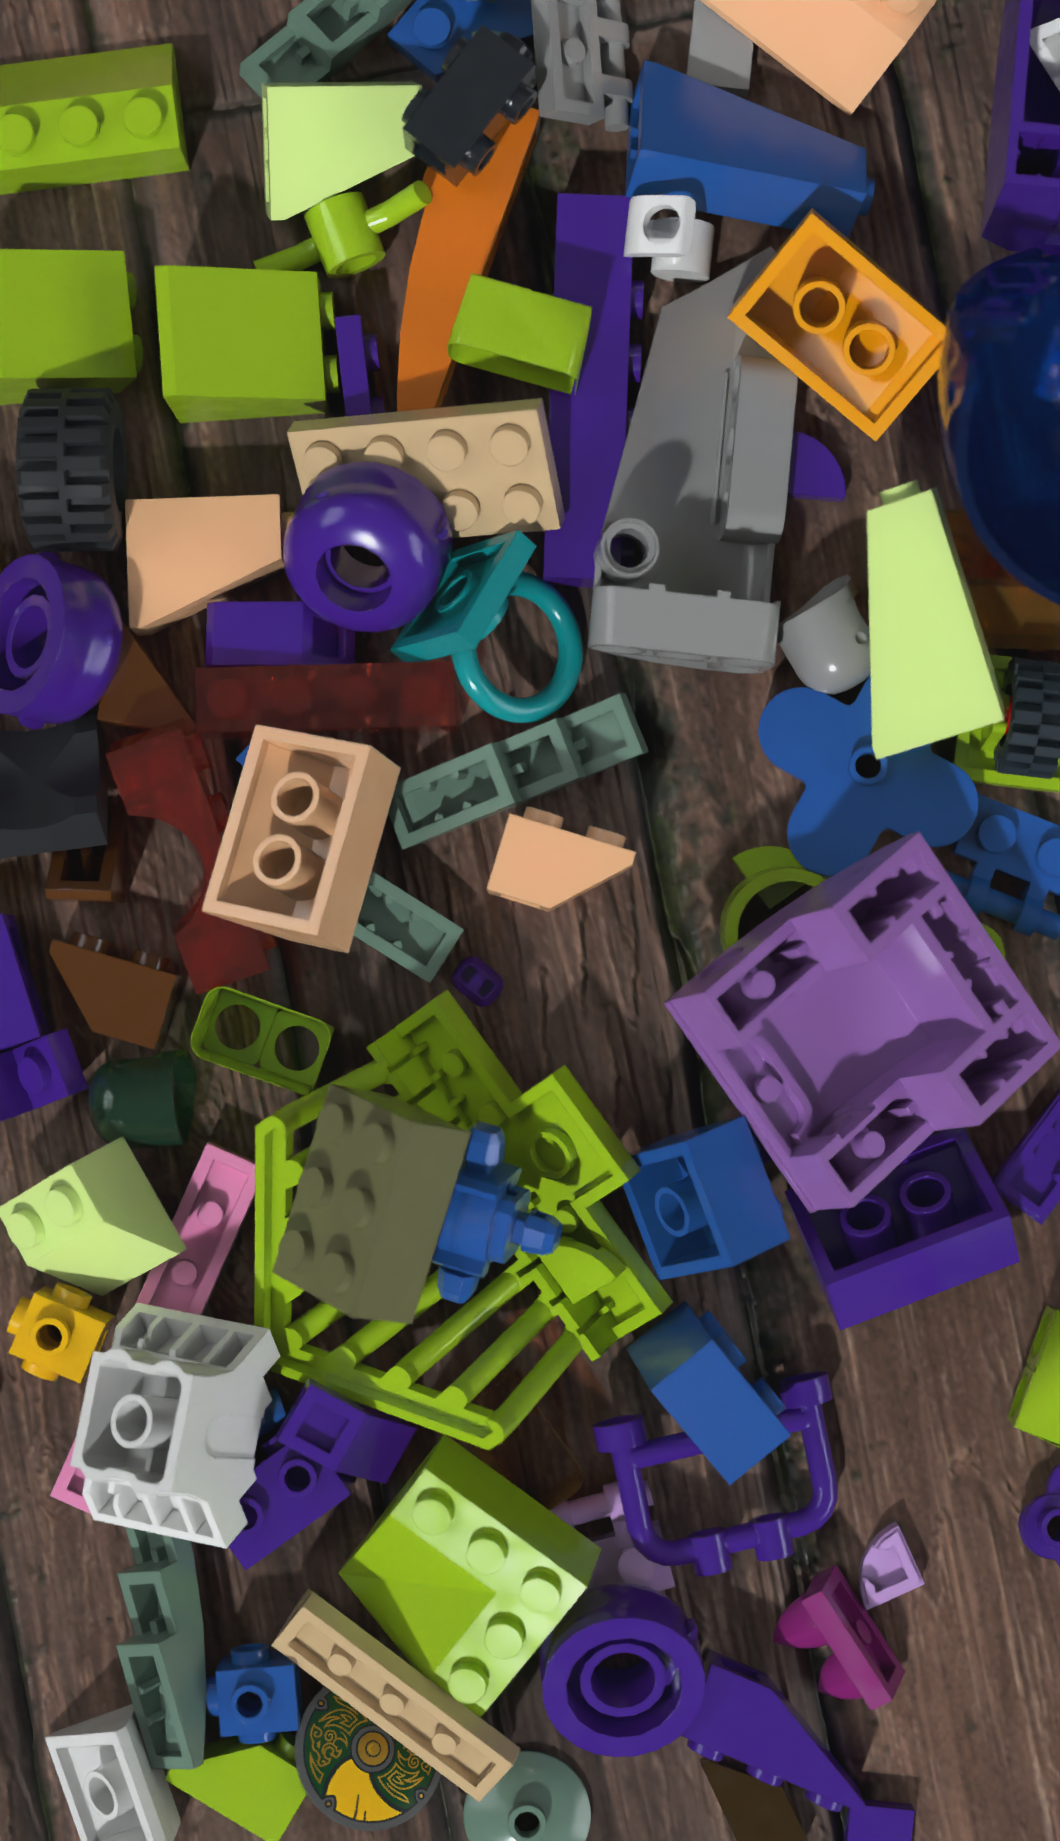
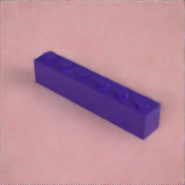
M558 193L554 296L591 306L592 314L576 395V380L574 381L571 394L550 389L549 436L566 517L561 529L545 530L543 581H547L555 587L593 588L595 565L593 553L596 543L600 539L634 407H627L628 382L640 383L641 344L629 343L630 319L642 320L644 281L632 280V257H623L629 201L631 198L622 195ZM617 537L611 540L610 544L611 556L620 566L632 568L634 563V540L627 537Z

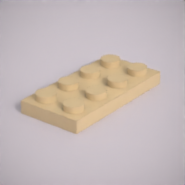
M542 398L294 421L287 431L302 495L306 488L320 474L337 465L351 462H377L396 467L412 475L433 492L445 509L451 524L452 538L506 534L515 530L521 532L561 529L566 518Z

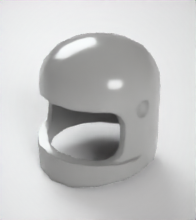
M848 574L840 576L827 584L799 610L778 625L777 642L804 686L827 695L847 691L871 675L870 629L856 606L855 596L859 591Z

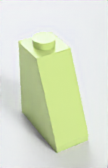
M416 82L261 83L265 214L270 220L288 219L415 156L405 149L402 129L405 123L401 119L410 101L422 89V85Z

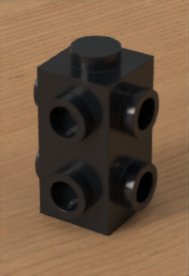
M483 24L470 41L465 37L460 38L450 49L442 63L441 70L445 72L431 92L425 88L421 89L413 97L403 113L401 120L405 123V126L402 128L405 149L455 187L460 184L468 172L473 176L481 173L497 149L498 144L493 139L507 121L513 125L518 124L527 114L537 97V92L533 89L535 86V64L530 61L533 56L529 49L510 33L503 31L497 36Z

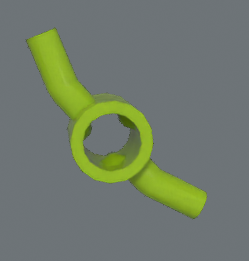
M417 180L383 203L370 209L361 192H347L330 197L311 207L304 216L312 236L311 238L290 248L253 261L256 269L302 271L322 262L328 278L333 279L351 276L367 270L379 263L386 255L379 233L399 224L430 204L432 201L431 191L424 182Z

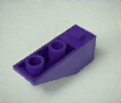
M707 1648L703 1658L705 1696L702 1706L690 1727L681 1734L682 1737L688 1739L687 1746L699 1755L714 1761H722L724 1755L747 1764L746 1771L750 1775L769 1785L780 1787L783 1780L802 1787L806 1789L805 1796L809 1800L825 1809L840 1812L844 1805L861 1813L865 1803L857 1784L770 1677L760 1670Z

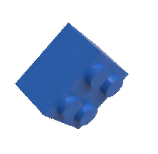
M745 1116L673 1134L629 1153L641 1171L630 1181L623 1184V1188L658 1281L733 1267L791 1239L783 1219L782 1206L772 1190L760 1158L759 1145L749 1129Z

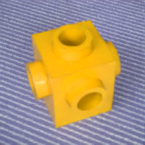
M57 1282L54 1289L44 1286L33 1294L32 1299L23 1296L18 1302L7 1327V1332L15 1335L9 1354L23 1359L21 1368L34 1376L49 1381H57L59 1375L80 1384L88 1377L93 1351H101L115 1315L89 1305L92 1296L77 1287ZM52 1325L60 1330L62 1338L57 1337L53 1333Z

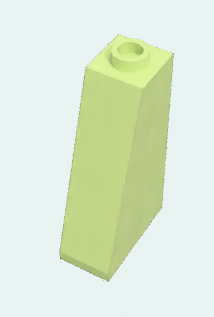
M917 480L879 492L883 505L867 511L872 748L876 760L1003 721L1008 713L938 489L936 487L921 492Z

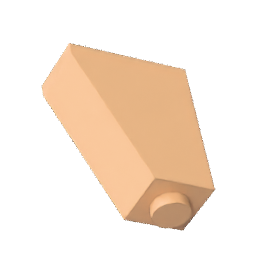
M280 494L125 500L129 628L138 636H151L206 609L207 603L220 602L284 570L283 546L285 531L295 512H285V504Z

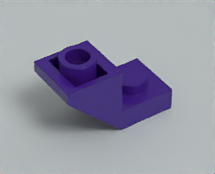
M303 601L207 603L205 667L252 674H264L286 668L336 676L354 673L355 631L339 627L321 618L306 606Z
M67 1028L47 1034L0 1054V1122L88 1089Z
M309 1378L276 1435L277 1441L334 1472L386 1484L418 1427L407 1420L360 1403H355Z

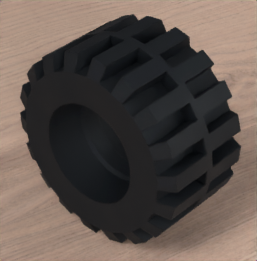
M110 388L31 389L25 395L19 411L16 434L17 489L24 530L33 549L38 553L113 552L118 550L126 529L125 500H128L127 446L121 408Z

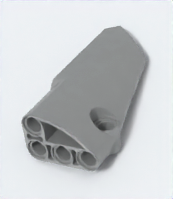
M771 246L716 279L661 308L602 532L593 553L595 575L588 647L590 649L648 662L728 673L760 674L775 666L781 601L770 603L775 543H779L785 522L798 376L727 318L729 309L776 253ZM617 537H627L634 540L641 549L642 559L640 565L626 568L616 563L610 553L611 540Z

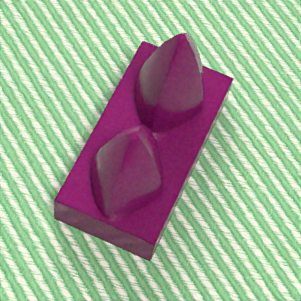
M837 1564L814 1576L807 1591L793 1601L781 1615L773 1634V1643L787 1647L817 1648L829 1645L833 1653L822 1666L817 1685L818 1691L840 1699L857 1700L863 1698L871 1711L893 1701L906 1672Z

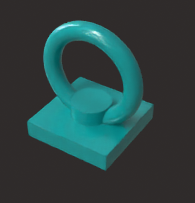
M519 530L453 550L440 587L430 605L413 621L405 624L390 649L408 666L451 655L457 677L469 697L488 714L514 723L539 721L562 707L577 685L583 660L580 628L573 610L566 599L549 582L543 581L541 577L532 573L522 571L537 546ZM507 596L523 597L536 604L548 617L556 634L558 660L555 672L550 682L542 691L529 697H513L496 688L483 672L476 652L479 642L495 629L505 615L508 608Z

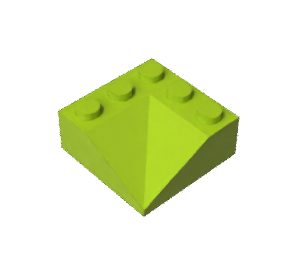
M444 1434L350 1555L338 1574L411 1665L481 1718L588 1587L602 1548Z

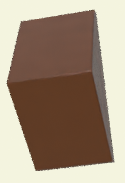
M122 622V647L119 663L111 684L100 700L97 720L106 726L185 739H197L205 732L134 633Z
M108 804V845L55 851L52 853L45 886L46 899L64 902L125 903L126 804Z

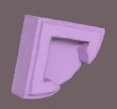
M896 1521L883 1528L871 1540L862 1556L858 1583L861 1599L866 1610L925 1584Z

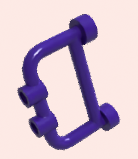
M807 1372L789 1376L778 1381L781 1401L786 1406V1409L777 1416L789 1433L801 1431L813 1486V1495L810 1502L804 1508L797 1511L769 1513L752 1518L747 1523L726 1528H706L676 1540L661 1538L653 1528L641 1468L703 1454L685 1431L648 1440L642 1414L616 1416L594 1423L592 1427L597 1451L601 1453L611 1452L626 1527L634 1548L647 1560L662 1566H678L693 1563L696 1576H711L727 1572L733 1568L731 1553L755 1548L758 1561H773L793 1555L795 1551L792 1539L805 1536L820 1529L832 1516L838 1501V1481L821 1405L833 1399L828 1372Z

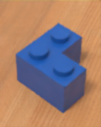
M684 1301L626 1348L650 1391L729 1485L791 1436L777 1416L786 1409V1406L762 1377L751 1384L740 1371L739 1367L748 1360L709 1310L701 1317H698L689 1304Z

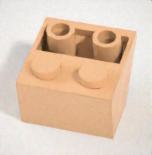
M526 807L523 817L509 814L488 882L487 891L489 894L549 912L627 871L633 864L636 852L623 848L626 837L593 826L588 827L586 836L561 829L563 817L536 808Z

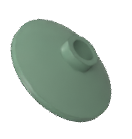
M521 1749L514 1765L480 1802L466 1794L464 1827L469 1841H586L590 1829V1801L581 1778L565 1761L548 1752ZM523 1812H531L538 1817L539 1824L531 1831H524L517 1827L515 1823L516 1817Z

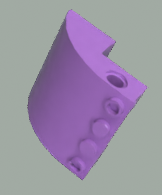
M920 832L909 834L877 850L795 899L729 947L664 1002L666 1008L742 1116H745L749 1127L809 1213H813L816 1210L853 1208L934 1131L981 1125L1060 1049L1059 1039Z

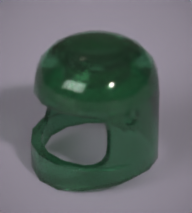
M183 1048L164 1050L161 1055L145 1058L119 1057L101 1065L93 1075L88 1097L91 1122L98 1136L107 1144L123 1136L130 1149L186 1144L192 1125L197 1085L195 1063L191 1054ZM173 1077L175 1082L177 1098L176 1109L174 1107Z

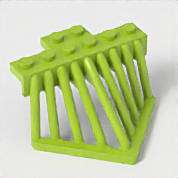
M447 989L366 1047L374 1058L373 1061L281 1107L255 1126L254 1326L270 1329L279 1351L280 1358L269 1371L305 1384L311 1378L354 1402L490 1450L500 1444L518 1427L582 1349L593 1362L601 1357L618 1339L662 1314L673 1301L600 1201L601 1198L630 1181L641 1169L564 1064L522 1093ZM329 1084L371 1091L382 1084H392L399 1093L394 1096L395 1098L464 1130L469 1131L477 1122L499 1126L503 1130L505 1137L504 1157L501 1162L521 1167L522 1172L517 1186L530 1189L531 1198L528 1213L537 1209L554 1216L562 1223L561 1237H572L575 1239L574 1241L584 1243L597 1250L602 1246L613 1253L626 1269L616 1279L572 1304L538 1255L523 1252L519 1246L518 1250L514 1253L518 1258L517 1261L406 1354L388 1372L360 1362L409 1325V1323L372 1320L330 1352L308 1345L307 1343L346 1314L326 1302L320 1301L291 1323L292 1300L301 1295L304 1290L272 1272L278 1255L279 1244L284 1235L293 1206V1186L298 1184L311 1147L309 1146L293 1156V1131L318 1118ZM439 1269L426 1278L413 1321L442 1299L437 1287ZM532 1281L536 1283L542 1293L534 1303L443 1392L415 1383L418 1378ZM559 1315L565 1324L562 1335L503 1404L493 1411L471 1403L547 1324Z

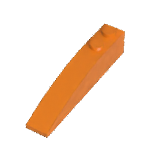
M530 108L523 119L516 125L507 121L493 139L498 146L486 167L477 176H473L468 172L457 187L429 166L426 169L422 182L429 187L432 201L424 208L409 268L400 330L397 412L441 408L458 363L448 356L447 344L471 273L485 277L489 276L540 133L541 117H539V110Z

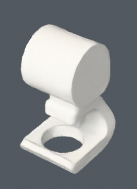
M634 196L629 201L623 257H652L650 272L663 280L678 283L706 282L710 277L715 228L708 222L695 219L696 203L689 196ZM662 209L675 210L679 217L650 219L656 212Z

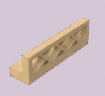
M310 1589L300 1598L271 1645L478 1802L487 1795L514 1765L521 1750L520 1747Z

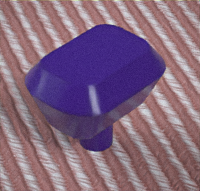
M475 956L462 960L452 974V984L480 1007L488 1006L494 1002L503 989L501 976Z

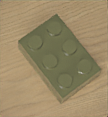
M329 1084L322 1110L317 1119V1127L304 1170L298 1181L297 1193L284 1235L279 1244L278 1255L272 1272L350 1317L412 1324L471 1132L389 1094Z

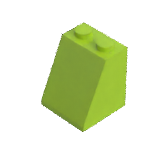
M0 249V406L23 403L27 391L31 389L110 388L113 394L120 393L137 378V373H140L143 364V347L139 335H133L131 311L136 304L137 289L133 273L126 272L124 251Z
M177 265L154 266L163 397L179 423L330 413L329 394L340 393L337 354L326 355L325 331L336 330L333 291L322 292L317 272Z

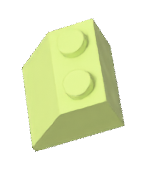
M123 1136L71 1163L0 1206V1218L7 1229L10 1239L17 1246L28 1266L101 1296L187 1249Z

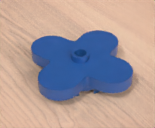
M871 675L865 682L855 702L851 705H845L829 695L815 691L812 688L796 687L779 693L764 708L758 726L759 741L764 755L776 768L803 782L805 785V791L790 816L787 838L792 855L807 871L823 877H832L853 863L868 856L879 835L885 830L892 831L902 838L909 834L920 832L930 848H941L960 840L972 827L977 816L979 804L976 787L965 771L933 753L931 743L878 759L881 769L878 775L873 778H863L857 773L855 763L861 756L872 755L875 757L872 748Z

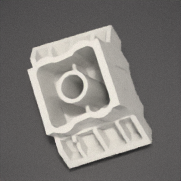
M136 1303L116 1325L112 1348L106 1352L93 1351L70 1464L72 1467L81 1469L85 1475L82 1495L93 1520L227 1549L248 1523L239 1500L257 1479L254 1472V1455L261 1419L264 1418L265 1408L272 1401L263 1377L280 1358L270 1329Z

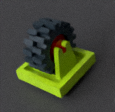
M990 654L1008 713L1003 721L954 735L951 763L965 771L973 783L1060 793V662Z

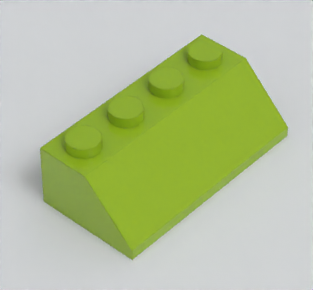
M172 43L0 65V195L190 171L175 52Z

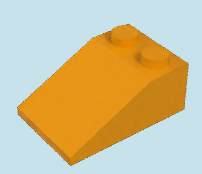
M813 208L737 299L727 315L728 319L875 442L962 341L958 335Z

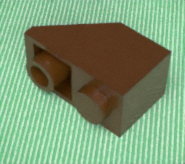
M73 931L70 942L52 939L49 953L92 1032L153 1050L163 1048L184 979V975L169 971L172 959L138 949L134 950L132 960L109 954L108 950L111 941Z

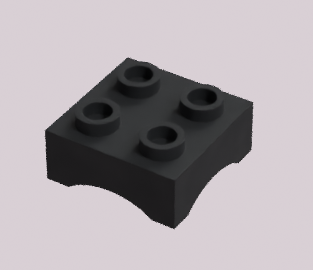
M97 714L82 715L68 723L37 731L24 732L0 729V859L108 845V746L100 722L97 720Z

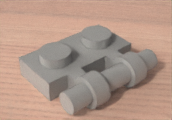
M531 0L539 117L584 125H591L604 119L606 131L619 132L627 130L629 127L628 106L633 101L634 93L633 82L626 79L624 50L629 48L630 39L629 26L622 22L620 1Z

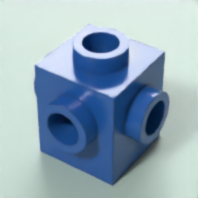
M266 1643L238 1645L231 1649V1655L222 1656L215 1671L216 1676L207 1677L206 1681L209 1717L219 1716L221 1737L238 1736L240 1743L257 1744L275 1739L277 1732L299 1730L301 1716L304 1712L301 1667L281 1652L270 1651V1645Z

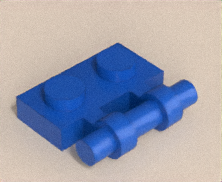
M978 794L979 804L976 819L970 830L954 843L950 853L973 862L968 879L946 870L947 874L976 916L982 911L1012 923L1011 930L1030 937L1035 932L1057 940L1060 935V915L1043 909L1048 892L1060 897V826ZM995 871L1026 883L1021 899L990 888L991 879Z

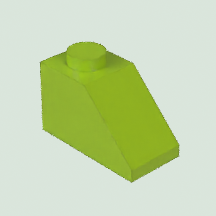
M287 1731L281 1732L275 1739L264 1743H240L238 1736L204 1743V1762L202 1765L195 1769H168L164 1780L265 1841L280 1840L307 1795L296 1768V1735Z

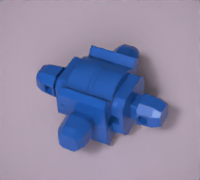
M477 1122L469 1130L471 1134L431 1263L440 1265L437 1281L440 1296L443 1299L456 1303H465L477 1289L479 1278H483L488 1273L489 1264L492 1261L505 1264L518 1250L519 1246L523 1252L538 1255L553 1253L559 1245L563 1228L562 1223L552 1215L537 1209L528 1213L531 1198L530 1189L517 1186L522 1169L519 1166L501 1162L504 1157L505 1148L503 1130L499 1126L485 1122Z

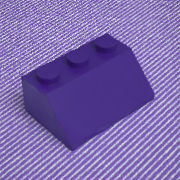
M964 1127L947 1129L928 1136L853 1208L816 1210L813 1213H809L793 1189L785 1191L788 1204L814 1272L839 1330L846 1329L1020 1262L1010 1214Z

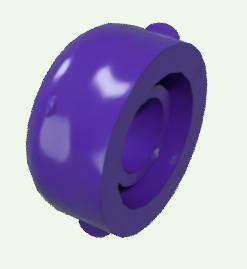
M351 462L337 465L320 474L306 488L295 510V514L285 531L283 558L285 572L293 590L300 599L321 618L339 627L358 632L378 633L397 629L413 621L430 605L437 593L450 562L453 547L452 529L442 504L430 489L412 475L396 467L377 462ZM350 544L364 547L378 555L386 565L371 566L362 564L352 558L343 545Z
M41 552L38 555H24L15 559L1 572L0 714L18 717L21 725L27 728L40 729L45 723L61 724L78 719L96 706L104 696L114 678L119 663L123 625L117 600L102 577L82 566L61 561L59 557L51 552Z
M630 1583L606 1584L583 1592L545 1638L540 1647L543 1703L554 1727L575 1746L593 1754L610 1757L639 1756L656 1751L675 1741L690 1727L700 1712L705 1696V1671L700 1644L697 1638L698 1627L695 1620L687 1618L680 1606L668 1596L647 1586ZM618 1653H631L643 1658L641 1662L629 1668L612 1670L598 1666L604 1658Z

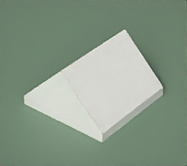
M133 1704L55 1731L45 1737L81 1841H174L181 1824V1819L168 1782L164 1780L165 1773L163 1769H151Z

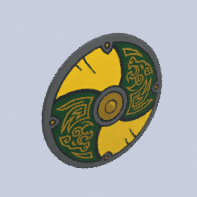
M326 1686L319 1690L311 1699L301 1716V1725L296 1732L295 1762L298 1776L313 1804L334 1822L360 1831L386 1830L398 1826L415 1816L433 1795L441 1773Z

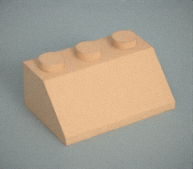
M937 0L700 1L850 117L911 38Z
M256 724L201 911L290 941L349 953L401 768L371 745Z

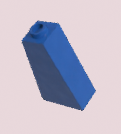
M644 60L634 91L633 101L629 107L625 197L632 198L639 195H684L691 197L695 201L696 211L792 230L799 225L813 208L847 238H849L857 216H866L873 200L875 181L874 178L867 177L865 148L659 63Z

